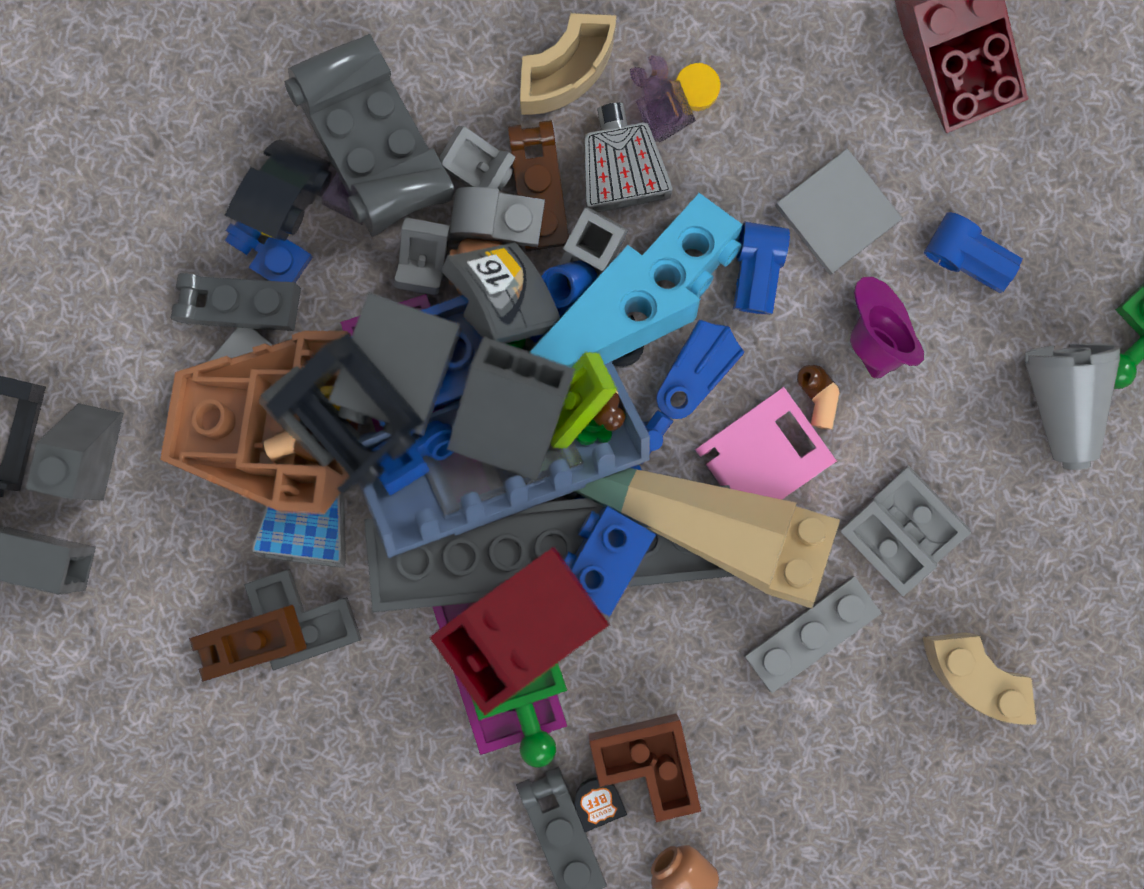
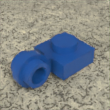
M238 221L235 225L230 223L225 230L229 233L224 240L245 255H248L251 249L258 252L249 268L268 281L296 283L313 258L310 253L288 239L282 241L268 237L263 245L257 241L261 236L259 231Z
M441 421L428 423L424 436L419 435V439L415 440L416 443L395 461L388 456L381 463L386 471L379 477V480L390 496L430 472L423 457L428 456L433 457L435 460H443L454 453L447 450L453 431L449 424H443ZM385 442L376 446L372 450H378Z

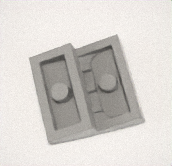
M907 465L841 528L840 532L904 597L937 568V563L971 534V529Z

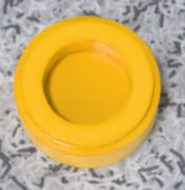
M693 63L684 67L678 74L675 83L677 100L682 106L692 111H702L712 106L720 91L718 74L712 67L703 63Z

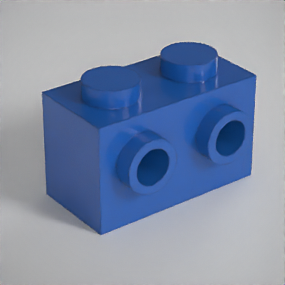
M606 506L601 508L598 514L594 511L589 513L578 532V535L584 538L576 554L568 551L563 560L604 616L610 617L656 534Z

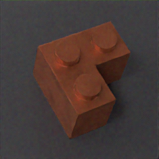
M677 713L589 734L590 747L600 787L645 777L656 822L702 812L681 721Z

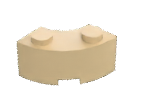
M571 13L567 30L556 45L540 54L522 56L521 115L542 114L562 108L577 100L594 85L605 69L612 52L616 28L615 15Z
M957 633L923 637L925 651L934 673L944 687L957 699L972 709L1003 722L1022 725L1037 724L1032 678L1019 673L1005 672L997 668L986 655L980 636L971 633Z

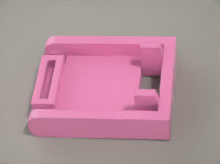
M785 387L778 390L695 449L700 457L708 454L714 447L717 449L719 455L705 465L720 486L730 485V489L777 499H784L837 462ZM789 411L815 446V448L801 457L775 422Z

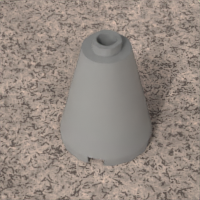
M1069 344V348L1054 350V346H1045L1026 351L1025 364L1053 460L1062 462L1064 469L1080 470L1090 468L1091 461L1097 460L1101 456L1120 362V349L1115 348V345Z

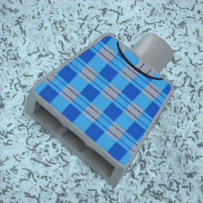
M340 493L324 515L281 513L266 507L252 552L260 558L345 568L344 495Z

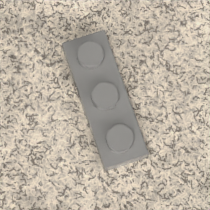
M851 576L814 603L813 608L803 611L744 654V657L768 690L773 693L882 613L857 578Z

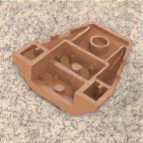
M302 331L293 334L292 339L269 346L264 343L252 347L253 352L234 358L224 356L175 372L160 460L281 513L324 515L341 493L337 488L350 476L335 459L325 467L311 463L295 453L272 461L265 452L264 441L286 430L260 405L259 400L262 393L295 366L301 369L325 344L346 334L351 337V334L348 331ZM340 369L322 387L334 386ZM296 414L293 415L298 421L301 420ZM351 421L350 424L357 431L358 423Z

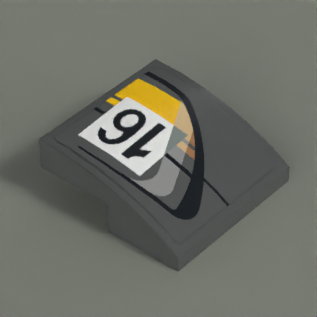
M516 243L447 256L441 271L468 299L469 303L463 317L482 337L505 344L547 333L560 320L558 310L544 280L527 255Z

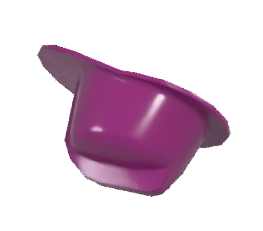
M862 277L856 283L854 289L855 301L860 317L850 336L853 350L862 360L870 376L876 379L895 371L903 364L919 366L924 361V350L915 334L903 302L891 287L882 280L874 277Z

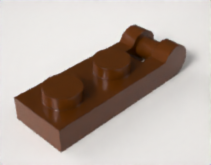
M552 120L539 122V127L522 129L521 125L508 126L511 153L515 156L513 167L517 195L545 200L538 248L525 246V250L533 251L565 246L569 239ZM542 144V157L526 159L524 147Z
M293 604L189 638L192 650L198 651L202 668L198 670L202 682L307 649Z

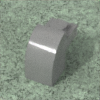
M458 188L455 191L449 238L450 240L460 242L466 238L492 240L538 248L545 200L499 193V189Z
M588 207L584 208L563 248L565 253L558 265L582 260L589 263L599 277L616 258L628 233V229ZM567 278V284L569 289L571 290V283Z

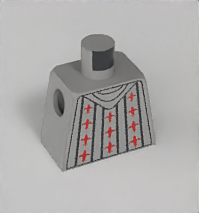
M620 102L598 107L597 112L601 131L587 133L584 139L586 208L588 207L596 212H603L670 199L673 191L672 185L648 123L642 122L627 125L624 105Z

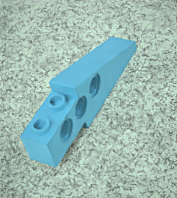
M698 193L643 255L627 245L529 353L573 367L584 352L599 353L604 364H607L693 322L697 317L700 303L699 297L704 294L713 281L714 276L711 274L720 264L725 267L728 266L741 249L742 245L738 240L742 223ZM696 249L701 251L703 256H690L685 250ZM668 280L674 283L675 287L665 289L658 286L656 282ZM641 312L647 316V319L634 321L627 314Z

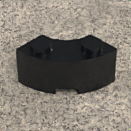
M276 140L264 150L263 154L269 158L261 169L257 170L250 167L234 194L225 216L272 238L286 241L289 234L293 236L298 231L304 217L305 208L313 204L316 195L322 197L325 194L332 178V172L328 171L331 162L284 140Z

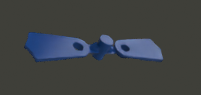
M698 320L658 389L656 401L660 411L657 410L649 422H643L650 436V453L662 446L663 435L673 423L672 419H682L690 415L743 356L744 350L736 341L729 326L712 324L703 320ZM677 391L684 392L686 399L683 405L679 407L672 406L670 399L673 393ZM639 464L630 467L633 469L642 470ZM578 494L573 500L586 499V497Z

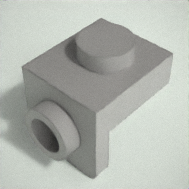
M458 126L439 159L446 172L468 187L495 188L500 191L512 175L510 166L515 156L508 151H499L465 126Z
M405 217L401 231L399 265L394 280L395 288L431 295L439 293L444 274L441 269L447 257L450 225Z

